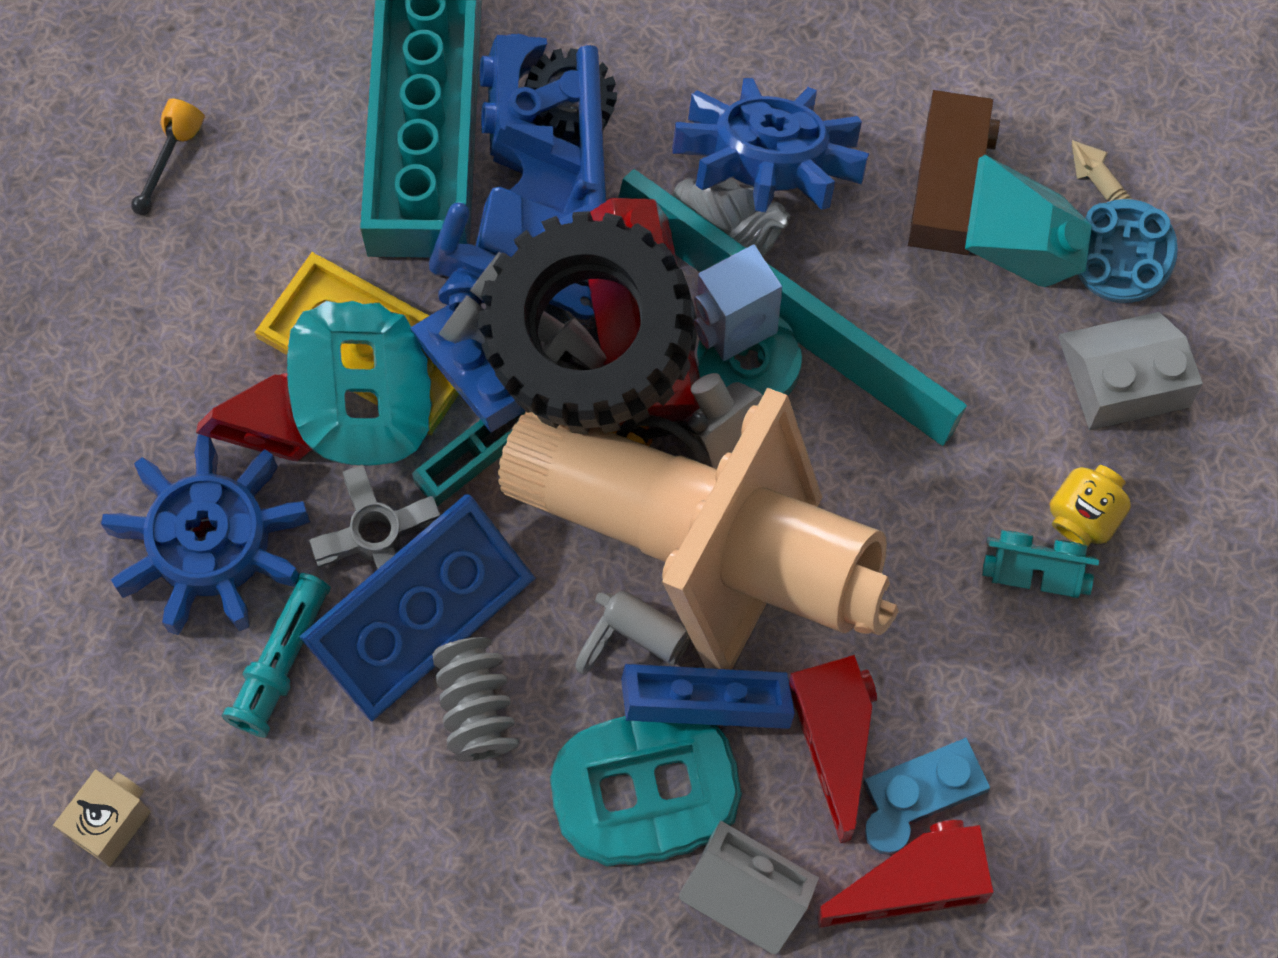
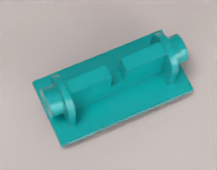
M1001 530L1000 539L987 537V544L997 547L995 556L985 555L982 568V576L991 577V583L1030 589L1033 570L1036 569L1043 571L1040 591L1071 596L1077 599L1080 594H1091L1094 574L1085 573L1086 564L1098 566L1099 560L1095 556L1086 555L1088 545L1055 539L1054 549L1032 545L1033 535L1009 530Z

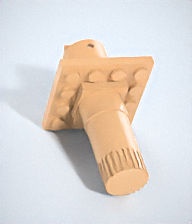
M769 388L766 389L758 406L753 405L747 411L742 423V435L733 452H728L723 456L717 469L683 456L670 455L612 432L604 434L603 430L599 427L590 428L589 434L572 433L568 426L561 424L554 428L542 423L534 413H527L526 411L525 415H521L518 423L514 424L511 434L506 439L507 443L503 447V455L499 462L500 469H498V475H500L498 481L504 495L636 547L642 553L665 562L662 583L705 668L733 669L767 603L841 633H847L854 628L859 633L882 635L891 626L899 612L896 604L882 599L884 591H887L890 585L888 576L882 574L887 549L885 534L877 529L818 508L823 497L789 397L786 394Z

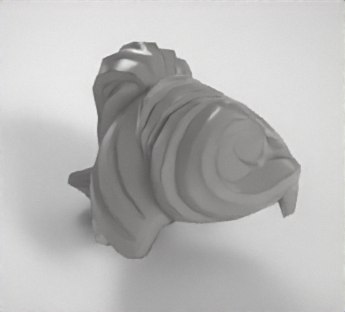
M733 178L704 191L696 186L697 179H685L677 184L672 195L744 247L748 248L754 244L762 257L771 250L782 228L788 226V220L790 219V214L778 202L771 203L766 212L755 211L753 200L754 187L741 188Z

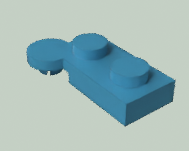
M967 738L958 740L864 780V787L873 806L877 810L871 814L866 823V841L873 850L880 854H895L905 847L910 838L911 829L909 823L920 821L989 791L990 786Z

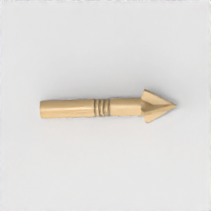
M1072 140L1077 179L1089 177L1109 202L1119 199H1132L1104 164L1108 152Z

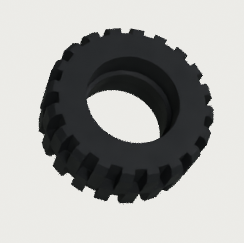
M590 211L573 212L572 223L561 225L557 216L541 221L545 229L544 232L532 238L526 230L514 239L518 250L512 257L503 252L493 264V268L498 274L495 282L491 280L485 281L481 293L486 309L478 313L479 330L485 338L482 348L487 361L496 373V377L516 403L527 413H534L542 423L557 428L560 424L568 426L572 433L589 434L590 428L601 427L605 434L621 430L619 423L631 418L638 424L650 417L647 409L657 401L664 406L674 395L673 384L677 379L684 380L691 366L688 357L690 351H694L696 348L697 332L694 323L696 313L682 269H679L674 255L664 243L657 244L654 241L651 231L638 223L629 228L625 226L622 216L605 213L602 221H594ZM603 279L623 285L636 299L641 316L638 334L628 350L610 364L591 370H571L554 363L543 351L538 337L541 316L552 298L569 285L583 280Z

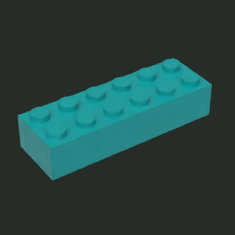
M375 0L360 223L367 257H431L448 209L453 203L457 202L464 203L469 209V218L458 244H470L482 0Z

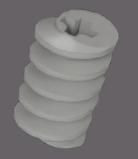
M487 637L467 638L450 642L438 647L432 654L433 664L440 669L436 674L437 686L444 690L439 696L440 706L448 711L443 717L444 728L452 732L447 738V748L452 753H455L454 759L457 761L488 760L505 754L519 745L518 739L501 737V732L513 727L515 721L512 717L497 716V711L511 705V699L509 696L494 695L493 690L507 684V676L503 674H490L489 669L503 663V655L499 653H486V648L493 644L492 640Z

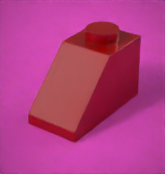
M287 373L274 374L214 407L198 423L196 430L197 434L262 452L266 449L273 456L298 462L312 450L301 437L293 418Z

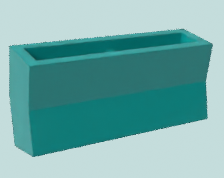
M479 420L412 473L415 485L426 497L433 496L438 507L503 455L502 450L507 443L506 439L513 429L486 448L481 440L491 432ZM469 450L475 458L440 486H437L432 479Z

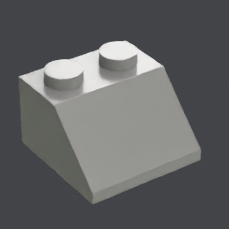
M1160 312L1059 334V340L1089 430L1190 408L1203 385L1187 337Z

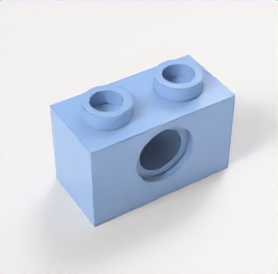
M754 244L698 273L697 296L694 297L697 309V319L694 320L695 329L702 344L707 349L714 347L723 361L765 340L778 331L782 285Z

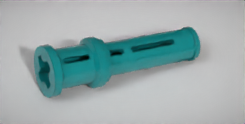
M300 573L298 582L277 620L258 661L251 662L250 665L245 667L242 673L245 681L232 707H226L221 715L233 727L257 737H267L270 731V727L267 724L280 696H286L291 688V681L287 675L304 643L299 636L313 625L320 607L331 589L325 581L313 575ZM302 610L303 612L287 644L283 646L282 644L298 612ZM277 660L278 662L275 668H273L272 665L274 661ZM261 694L255 708L251 710L257 695Z

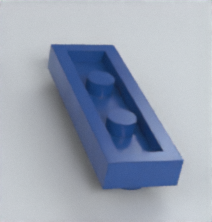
M447 305L410 327L427 356L489 431L493 432L525 412V410L516 403L496 377L495 371L486 359L481 343L473 339H467L455 344L439 335V332L453 314V311Z
M625 664L621 678L626 721L790 729L795 715L788 674L786 672Z

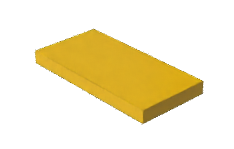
M311 252L258 326L255 335L257 339L287 355L290 330L296 324L302 312L312 310L325 301L336 303L355 301L361 304L380 303L390 312L405 315L411 327L429 317V315ZM367 344L341 345V359L345 368L370 370L375 367L371 346ZM423 351L427 358V373L431 380L430 399L432 405L428 418L429 431L427 434L432 435L459 393ZM354 392L378 406L375 394L371 392Z

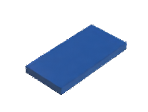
M465 494L299 637L363 715L373 722L435 667L432 654L438 647L470 637L534 581L536 577L473 497Z

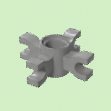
M360 465L343 471L344 482L355 508L350 521V527L312 538L309 542L318 568L358 553L363 558L374 561L376 568L379 569L396 554L395 551L400 544V537L423 531L440 514L433 496L421 499L396 511H393L383 503L376 502L364 466ZM380 521L385 523L391 531L384 541L370 543L365 541L360 535L363 527L370 522Z

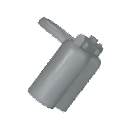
M619 591L615 595L600 592L596 595L595 602L603 606L605 611L577 658L576 670L582 675L587 674L609 643L615 631L672 666L678 663L690 645L691 638L685 626L629 592Z

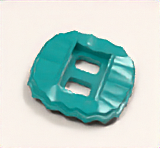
M325 301L312 310L303 311L296 324L290 330L287 378L293 418L303 440L323 458L337 463L357 466L392 464L417 451L428 433V418L432 404L430 399L431 380L427 373V358L422 351L418 339L411 331V326L405 315L390 312L380 303L361 304L355 301L344 303ZM367 344L371 346L375 367L370 370L345 368L341 359V345ZM371 392L375 394L378 400L379 417H349L345 408V393Z
M625 716L608 720L582 730L570 738L558 751L550 776L553 808L558 818L561 834L574 847L580 857L596 861L606 867L620 864L640 865L650 861L663 862L677 855L689 854L697 848L707 845L720 820L729 826L735 823L742 796L738 765L729 739L717 725L626 721ZM683 763L688 771L691 792L686 796L668 800L661 798L654 775L655 770L660 766ZM629 775L634 784L637 797L636 805L619 811H608L604 806L601 781L614 776Z

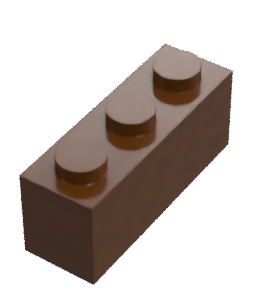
M933 90L926 123L908 246L969 255L970 251L965 249L978 160L986 155V149L995 150L999 133L1000 120L991 119L994 99Z

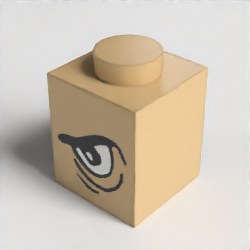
M95 769L53 826L65 837L110 867L151 811L139 799L144 790L119 772L112 779H109Z

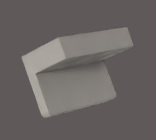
M720 820L710 836L699 862L681 889L679 899L771 954H777L808 909L819 877Z

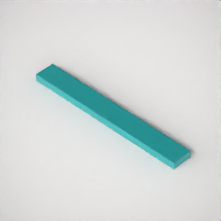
M635 169L623 178L618 198L655 199L669 219L675 255L697 271L702 272L746 249V247ZM768 264L782 285L779 317L791 327L795 340L937 443L944 446L954 434L967 405Z

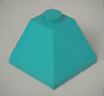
M987 155L980 157L977 166L965 249L1041 287H1048L1085 272L1092 225L1063 195Z

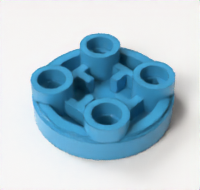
M1133 199L1113 200L1092 206L1085 217L1092 227L1086 271L1077 274L1081 282L1095 295L1116 303L1138 302L1157 293L1170 279L1177 261V238L1168 215L1161 209Z

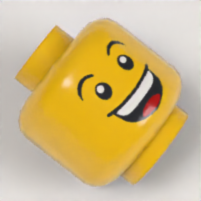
M1098 465L1095 470L1084 467L1073 469L1050 501V512L1055 518L1052 526L1071 542L1085 544L1088 547L1091 543H1107L1131 509L1130 498L1122 489L1126 484L1125 480L1115 471L1103 465Z

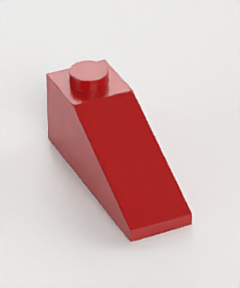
M855 655L791 673L789 680L792 701L840 844L851 841L855 831L873 707L871 702L877 701V692L872 676L868 669L860 671Z
M947 820L931 825L930 832L923 833L820 906L817 915L819 928L987 903L994 892L980 825L964 827L963 820Z

